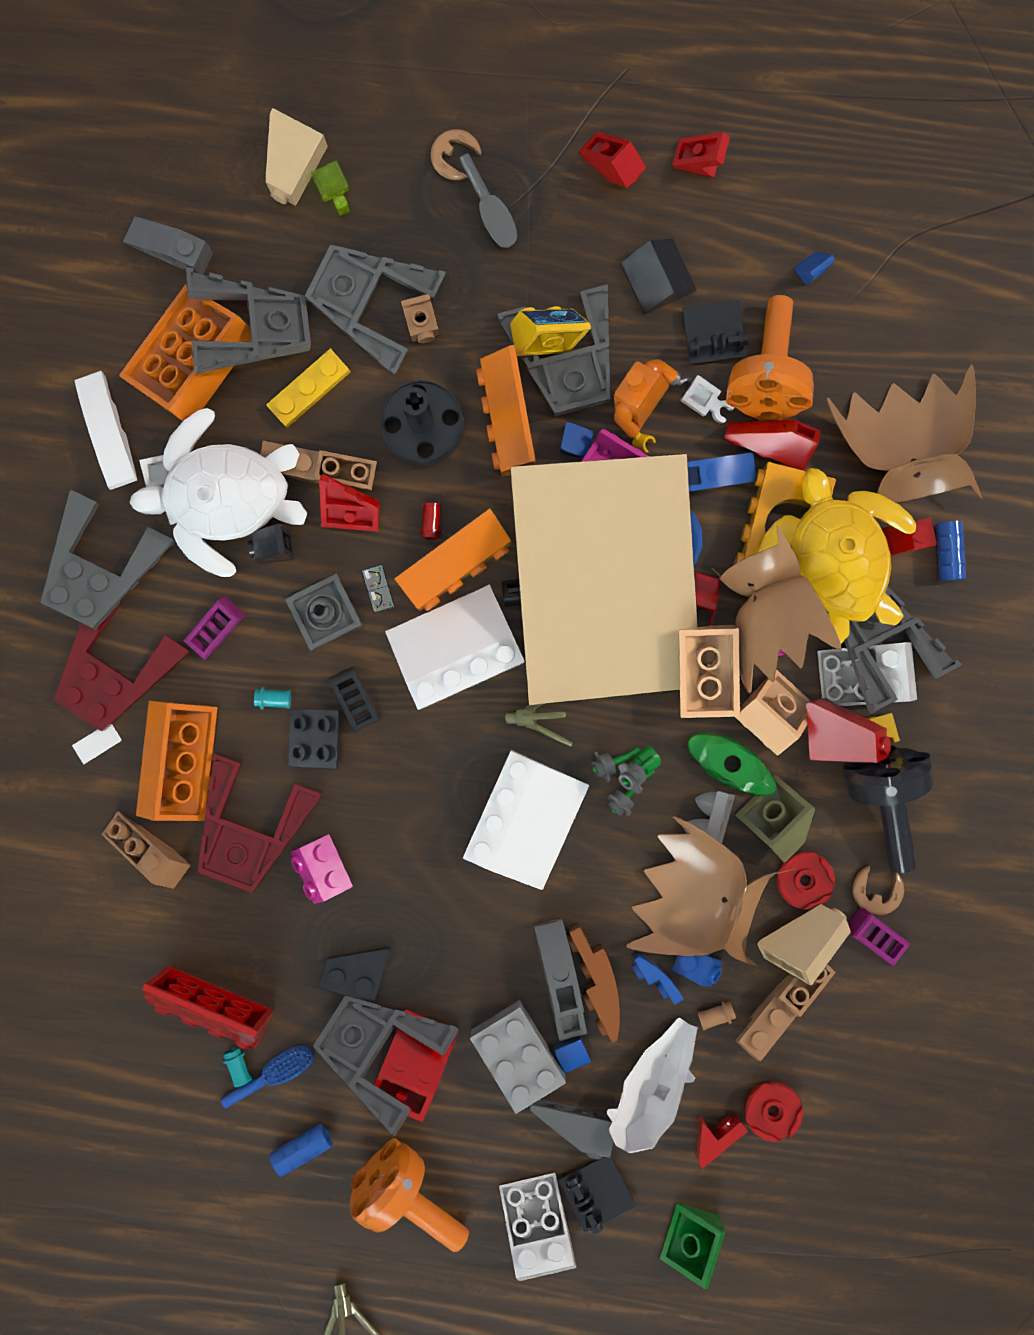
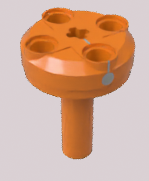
M775 295L768 299L761 355L750 356L739 361L732 368L728 379L727 404L748 416L757 418L759 421L783 420L793 417L803 410L810 408L813 401L814 381L811 370L804 363L788 357L793 300L784 295Z
M396 1138L390 1139L382 1149L373 1155L365 1166L357 1171L352 1179L350 1198L352 1218L366 1229H370L373 1232H382L393 1226L404 1216L449 1250L458 1252L468 1239L469 1229L419 1193L425 1172L423 1159L407 1144L400 1142Z

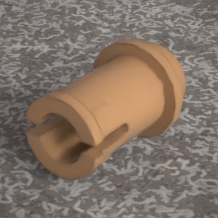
M721 1001L722 1005L697 1012L703 1030L726 1022L731 1024V1020L736 1019L731 1002L724 1003V1001Z

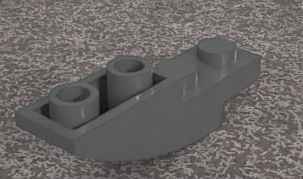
M560 918L533 925L558 1039L561 1041L587 1034L583 1015V1003L563 920Z

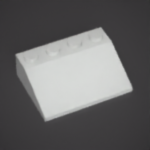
M490 585L385 631L418 710L525 663Z
M511 750L467 846L463 859L543 890L589 785Z

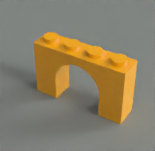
M768 462L763 469H758L757 479L754 482V485L758 486L756 497H751L747 513L751 514L749 525H744L741 534V541L745 543L742 553H737L734 565L758 552L766 533L765 524L767 516L775 506L792 503L811 508L810 504L804 500L802 494V481L806 471ZM827 477L830 481L833 494L836 479Z

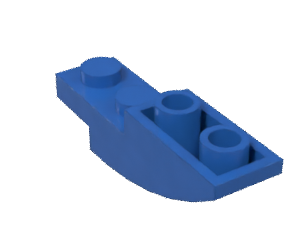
M753 452L687 462L689 491L754 482L757 479Z

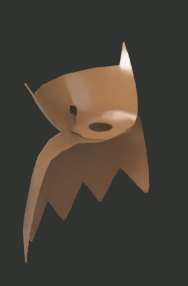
M972 364L966 372L963 384L957 395L936 374H932L920 403L893 383L879 412L872 408L856 392L852 393L847 419H845L830 398H827L829 408L840 431L859 459L870 468L888 471L880 483L877 494H881L897 503L971 485L982 499L971 468L965 460L958 456L970 444L973 434L976 410V381ZM917 472L921 473L918 477L913 476Z
M776 526L778 545L741 560L727 569L723 575L711 568L730 589L740 595L749 597L739 609L735 619V626L739 628V672L748 695L752 691L754 664L759 667L771 682H774L780 649L802 668L809 634L818 637L834 648L842 650L836 630L810 582L800 575V564L778 526Z
M673 816L689 833L659 834L657 836L676 861L645 869L644 873L663 898L632 906L633 911L651 928L653 933L627 944L626 947L646 953L681 956L709 955L725 949L735 959L756 965L745 955L749 929L762 892L773 875L795 870V868L764 874L747 883L743 863L734 853L698 827ZM726 897L728 902L723 903L722 898Z

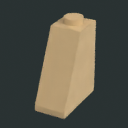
M274 108L270 112L266 184L271 192L270 195L276 201L282 204L289 202L296 206L328 146L323 134Z
M820 904L764 937L757 945L766 960L812 986L851 931L844 913L836 908L829 909Z

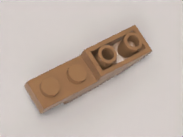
M263 441L260 455L266 458L270 453L285 445ZM296 447L300 454L296 467L281 472L283 476H287L290 479L318 484L321 474H324L354 489L372 491L377 461Z
M827 964L812 986L789 973L750 1016L752 1020L735 1041L756 1061L761 1062L795 1017L803 1015L836 972Z

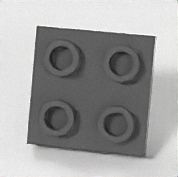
M334 574L285 599L310 651L363 626L338 574Z

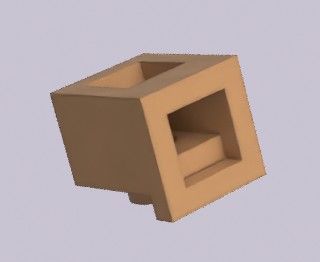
M429 294L401 301L412 342L427 343L434 340V336L440 335ZM418 317H426L425 321L421 323L415 320Z

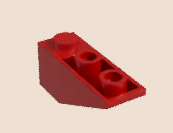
M797 420L729 422L724 439L729 440L734 446L745 447L755 451L762 458H771L781 462L783 466L804 471L819 444L821 431Z

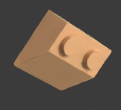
M776 670L774 682H771L767 677L740 708V716L735 717L778 756L800 738L808 725L806 703L811 700Z

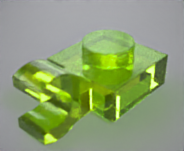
M337 160L312 171L311 175L323 201L332 199L340 216L350 212L348 203L343 193L350 189Z

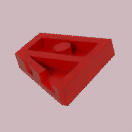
M321 474L319 479L321 527L378 532L380 527V501L327 475Z

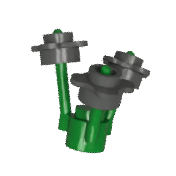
M646 746L642 750L635 747L630 752L613 759L608 752L601 755L597 751L593 752L595 758L592 761L593 772H595L597 777L605 778L607 782L611 781V775L616 774V764L633 758L629 765L621 763L618 766L620 770L619 782L628 791L623 794L621 791L616 790L613 795L609 794L607 797L611 801L608 806L612 809L613 813H617L619 816H622L624 813L629 816L632 813L630 810L634 806V803L629 798L634 793L640 794L643 791L641 785L654 773V769L661 765L659 755L650 746Z

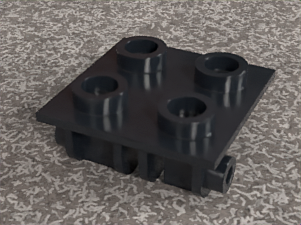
M739 300L682 308L690 364L747 357L745 345H748V335L743 332Z
M290 709L288 766L338 769V762H341V759H339V745H342V742H339V736H342L339 730L341 719H343V716H340V710Z
M611 1155L610 1158L602 1157V1159H598L558 1179L584 1233L592 1231L593 1234H598L603 1230L602 1224L636 1207Z

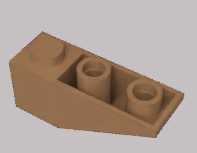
M120 811L115 814L101 834L152 884L174 889L190 867V864L173 848Z

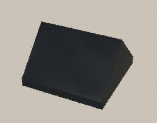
M673 239L650 240L621 262L644 315L696 292L695 285Z

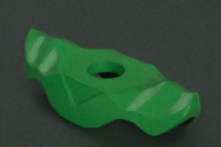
M697 732L689 738L688 751L690 755L717 782L731 789L760 796L770 795L776 791V783L773 776L762 760L749 748L729 737L710 732ZM734 755L739 758L740 767L737 771L729 772L725 769L724 761L728 756Z

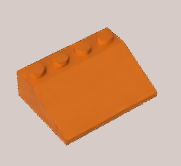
M185 284L119 376L178 419L184 421L196 411L204 408L234 367L230 366L194 373L192 341L251 342L249 326L238 315L213 300L188 299L187 285Z

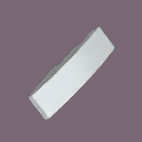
M102 371L74 380L86 425L108 488L112 490L137 481L127 436L121 428L117 408L111 400L105 375Z

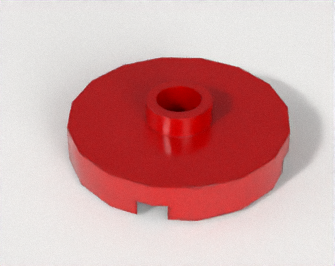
M800 851L794 853L785 863L782 861L777 872L795 868V870L778 873L776 876L779 894L788 904L796 908L811 910L820 904L823 905L830 899L833 887L835 886V875L831 865L825 858L813 852ZM803 875H808V883L802 885L800 878Z
M777 1081L762 1082L754 1087L746 1097L744 1105L746 1122L753 1133L761 1139L771 1142L781 1141L780 1139L789 1138L794 1135L801 1126L803 1118L801 1101L795 1091L785 1083ZM777 1106L776 1112L768 1113L769 1107Z

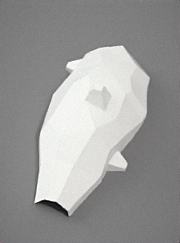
M679 1017L661 1038L645 1050L624 1081L623 1093L618 1108L608 1109L607 1115L612 1121L609 1131L617 1147L628 1153L653 1149L663 1133L672 1125L678 1111L685 1083H691L695 1080L689 1068L693 1058L698 1027L690 1025Z

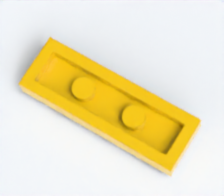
M330 348L266 405L283 425L288 428L351 372Z

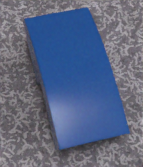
M639 952L632 954L635 963L631 966L639 980L645 978L649 985L660 980L656 984L664 1000L670 997L674 1005L684 999L675 983L662 968Z

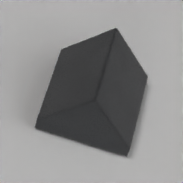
M519 579L502 581L505 607L521 605Z

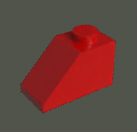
M597 131L579 151L581 157L610 183L624 188H628L635 183L639 175L646 169L644 162L631 141Z

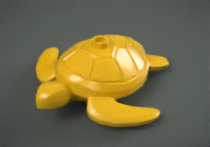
M809 468L803 477L802 494L804 500L810 504L811 508L801 519L787 515L777 520L765 533L758 552L778 545L776 527L778 526L800 564V575L810 582L825 610L829 612L828 616L836 630L840 643L849 636L850 621H866L873 613L881 624L897 625L903 618V613L898 605L885 593L891 572V554L886 537L875 519L905 534H911L916 530V523L913 517L899 504L881 494L857 491L852 492L847 497V501L833 500L832 488L826 474L819 469Z

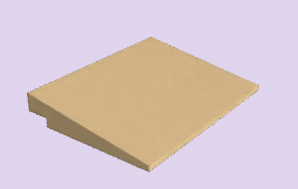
M687 454L510 467L529 705L680 690L679 630L697 627Z

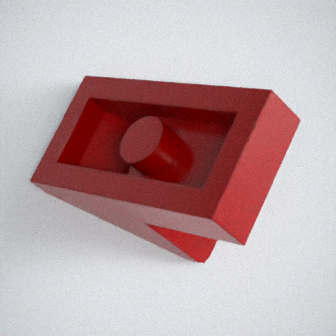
M723 131L679 138L672 166L676 169L702 176L714 177L717 166L724 163L730 136Z
M931 517L915 521L916 530L911 534H905L892 526L881 528L886 537L891 556L937 546Z
M736 1113L732 1117L727 1116L717 1124L715 1131L710 1128L700 1114L698 1115L695 1156L702 1169L748 1132Z

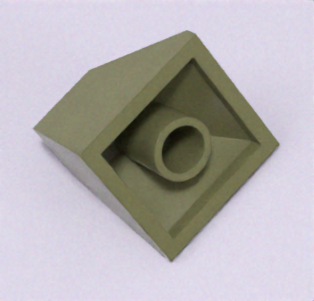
M774 775L776 791L770 795H755L735 816L770 851L785 863L805 843L815 808L778 776Z

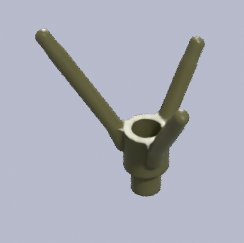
M543 704L528 705L525 709H517L516 712L506 713V724L526 726V728L536 730L569 747L573 745L572 741L538 725L536 722L541 719L566 717L565 712L536 713V709Z
M345 1283L335 1284V1297L332 1298L333 1306L324 1335H331L336 1318H338V1335H345V1317L351 1314L355 1316L371 1335H380L358 1311L353 1301L350 1302V1295L346 1294Z

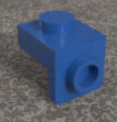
M678 955L672 970L700 986L711 987L712 984L718 981L721 975L722 968L720 966L722 960L709 955Z

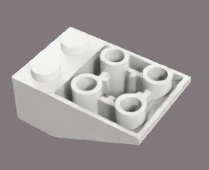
M912 642L874 645L869 648L868 651L898 698L894 702L917 700ZM847 648L818 651L822 698L839 706L866 705Z
M556 1173L500 1185L499 1189L516 1279L523 1281L577 1268Z

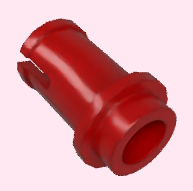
M423 504L422 528L419 529V532L422 533V539L438 540L439 534H442V530L439 529L441 504Z

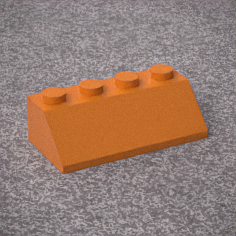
M515 345L507 346L481 358V368L476 369L479 386L485 385L486 396L481 397L484 414L490 413L492 423L486 425L489 442L495 441L497 452L491 453L494 470L500 469L501 477L511 476L510 467L535 465L536 462Z
M488 509L394 579L419 611L423 608L429 611L441 602L438 597L447 591L449 594H452L464 585L461 580L470 574L472 577H475L487 568L485 563L494 557L495 560H498L510 551L508 546L511 544V539L491 509Z
M149 700L136 816L153 821H205L218 707Z

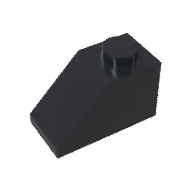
M276 524L251 533L252 540L248 541L249 554L259 564L294 560L291 531L283 525Z

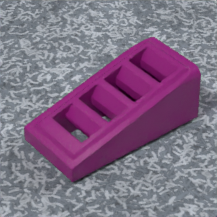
M227 597L220 598L184 639V642L201 658L206 660L246 615ZM214 617L225 626L223 629L212 620ZM207 626L217 637L214 638L204 628ZM198 634L210 644L208 647L196 638Z
M859 908L848 922L850 934L892 966L897 963L911 944L865 908ZM877 925L878 927L873 932V934L869 937V939H866ZM887 932L888 934L884 937V939L881 941V943H880L879 946L877 947L876 945L878 944V942L881 940V938H882V937L885 935V933ZM896 939V943L890 949L888 954H886V949L889 947L892 941Z

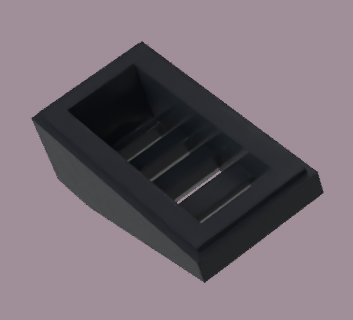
M354 666L328 678V682L354 732L380 720ZM353 678V683L339 688L338 684ZM358 688L359 693L347 699L344 698V694ZM361 699L364 700L365 703L351 710L349 709V705ZM367 709L369 710L370 714L357 720L354 719V715Z

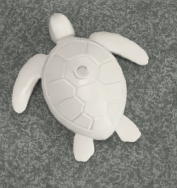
M206 408L198 410L186 418L170 436L163 457L164 467L169 471L164 487L154 485L139 489L131 496L130 504L133 509L143 514H162L167 510L172 519L177 523L173 529V535L177 545L186 557L205 571L221 577H231L237 572L235 565L210 547L203 538L209 540H230L246 537L267 524L272 517L289 524H304L307 512L299 501L284 500L288 485L281 474L283 471L296 467L300 454L293 444L278 448L266 458L248 448L232 444L210 445L192 451L196 442L215 418V412Z

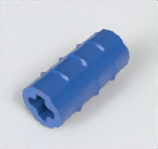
M963 521L937 523L936 539L938 551L936 553L938 554L939 581L966 579L967 564L965 563L966 549L964 547Z
M320 1123L271 1152L269 1155L271 1165L277 1175L283 1177L289 1172L295 1171L301 1165L308 1164V1161L330 1149L333 1145L332 1138L326 1127Z

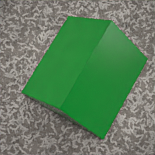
M677 1203L660 1256L662 1261L703 1289H708L725 1235V1229L720 1216Z

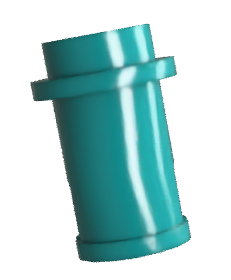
M265 687L256 689L254 706L260 707L261 710H264V707L290 709L291 690H266Z
M238 1046L223 1052L224 1058L222 1059V1063L228 1067L234 1087H240L252 1080L243 1059L245 1053Z

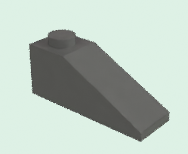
M136 216L123 240L124 244L184 271H186V267L193 268V272L204 274L213 255V251L206 241L180 229Z
M542 1098L530 1105V1111L579 1151L584 1152L586 1156L593 1159H602V1156L610 1158L613 1138L609 1129L612 1121L607 1112Z

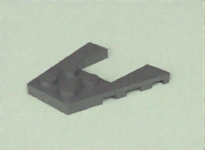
M330 245L305 294V298L386 370L396 376L408 353V348L358 322L382 274L421 295L429 294L430 299L434 300L446 276V272L441 270L434 271L426 269L424 266L394 261V259L379 258L367 255L365 252Z
M186 267L188 299L247 301L251 342L192 341L194 373L310 351L311 339L305 295L268 287V290L253 287L251 282L241 280L240 284L223 280L222 275L209 273V276L194 273L193 268Z
M607 284L580 291V299L585 317L591 326L589 331L593 341L592 346L539 359L538 355L519 356L554 417L610 402ZM525 306L497 314L498 321L512 345H514L510 323Z
M70 490L40 603L96 630L121 603L120 600L128 591L135 588L140 578L159 562L164 552L169 547L172 548L175 540L147 527L122 575L119 577L72 554L99 504Z
M888 586L885 593L902 611L903 618L895 626L881 624L873 613L866 621H850L849 636L844 640L869 714L880 710L898 699L868 651L872 646L905 631L934 680L962 666L958 660L953 661L944 651L946 647L938 638L933 640L922 628L924 624L918 617L913 618L903 608L904 602Z
M345 995L313 1047L393 1136H396L411 1109L363 1079L394 1027L442 1056L446 1053L459 1030L452 1025H445L424 1017L420 1018L403 1011L388 1009L378 1004Z

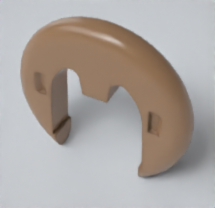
M460 129L445 131L436 138L432 145L430 154L432 165L444 178L450 180L465 179L467 175L447 164L442 156L447 155L450 157L454 148L450 143H460L475 151L478 155H481L480 145L476 138L467 131Z
M870 865L866 866L856 875L853 882L852 892L855 902L861 909L865 908L872 915L891 913L900 905L904 896L902 878L898 873L894 872L891 892L886 901L882 902V896L874 893L868 899L866 896V884Z

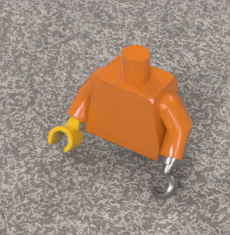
M659 359L647 361L645 364L636 361L614 394V420L630 439L633 438L632 444L634 448L647 453L649 451L646 449V442L655 444L656 440L653 436L640 433L642 426L670 385L674 386L677 384L681 386L685 381H688L690 386L693 382L689 377L680 378L681 374Z

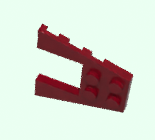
M120 604L96 630L80 623L54 697V701L100 731H106L141 696L148 693L152 686L163 676L170 673L185 656L187 657L192 652L171 637L165 635L135 681H132L89 653Z
M213 754L212 773L208 787V804L204 818L205 827L204 834L202 835L197 873L253 893L320 800L322 793L294 784L274 837L221 818L242 763Z

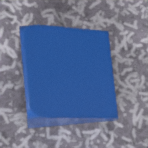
M815 252L797 265L794 270L805 285H809L830 268L835 258L830 254Z
M566 422L559 453L584 459L590 449L594 431Z
M581 1036L572 1037L553 1045L554 1052L564 1073L591 1062Z

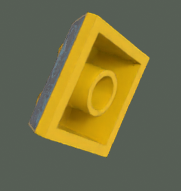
M559 306L550 307L546 310H535V308L531 307L524 308L517 313L510 323L517 356L570 352L591 329L590 323L574 309H561Z

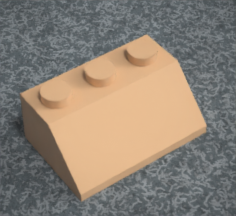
M718 625L680 629V717L740 716L739 628L735 625Z

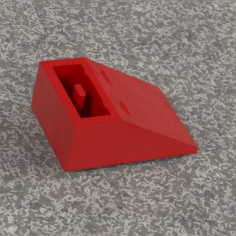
M408 1009L405 1010L407 1014L420 1018L424 1017ZM397 1029L374 1085L411 1109L408 1117L423 1123L459 1031L444 1056L400 1029Z

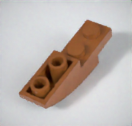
M579 923L568 928L571 935L567 938L568 943L574 954L580 953L584 961L580 963V967L586 979H593L584 984L586 994L582 996L590 1011L596 1010L600 1019L595 1022L602 1036L608 1035L611 1042L614 1043L618 1040L620 1026L619 996L615 977L602 943L591 948Z

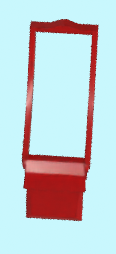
M694 571L696 607L712 612L707 625L711 626L717 611L721 580Z

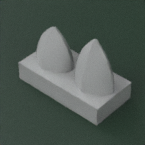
M721 791L707 792L695 798V801L700 810L710 816V820L694 819L687 822L698 827L722 844L735 795Z

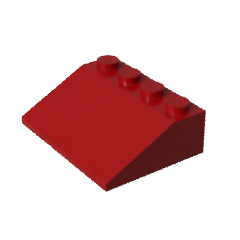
M167 966L144 984L142 989L147 1004L154 1006L156 1012L163 1015L173 1014L180 1017L181 1022L188 1026L196 1027L199 1025L208 1029L207 1032L214 1037L224 1038L225 1036L234 1040L235 1045L243 1049H256L263 1038L274 1011L269 1007L171 966Z

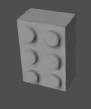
M518 1000L471 1029L470 1039L515 1114L566 1084L563 1069L521 1000Z

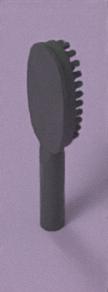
M467 153L461 156L459 160L480 199L479 211L486 230L491 238L502 248L513 246L517 240V230L510 212L498 197L490 195L470 155Z

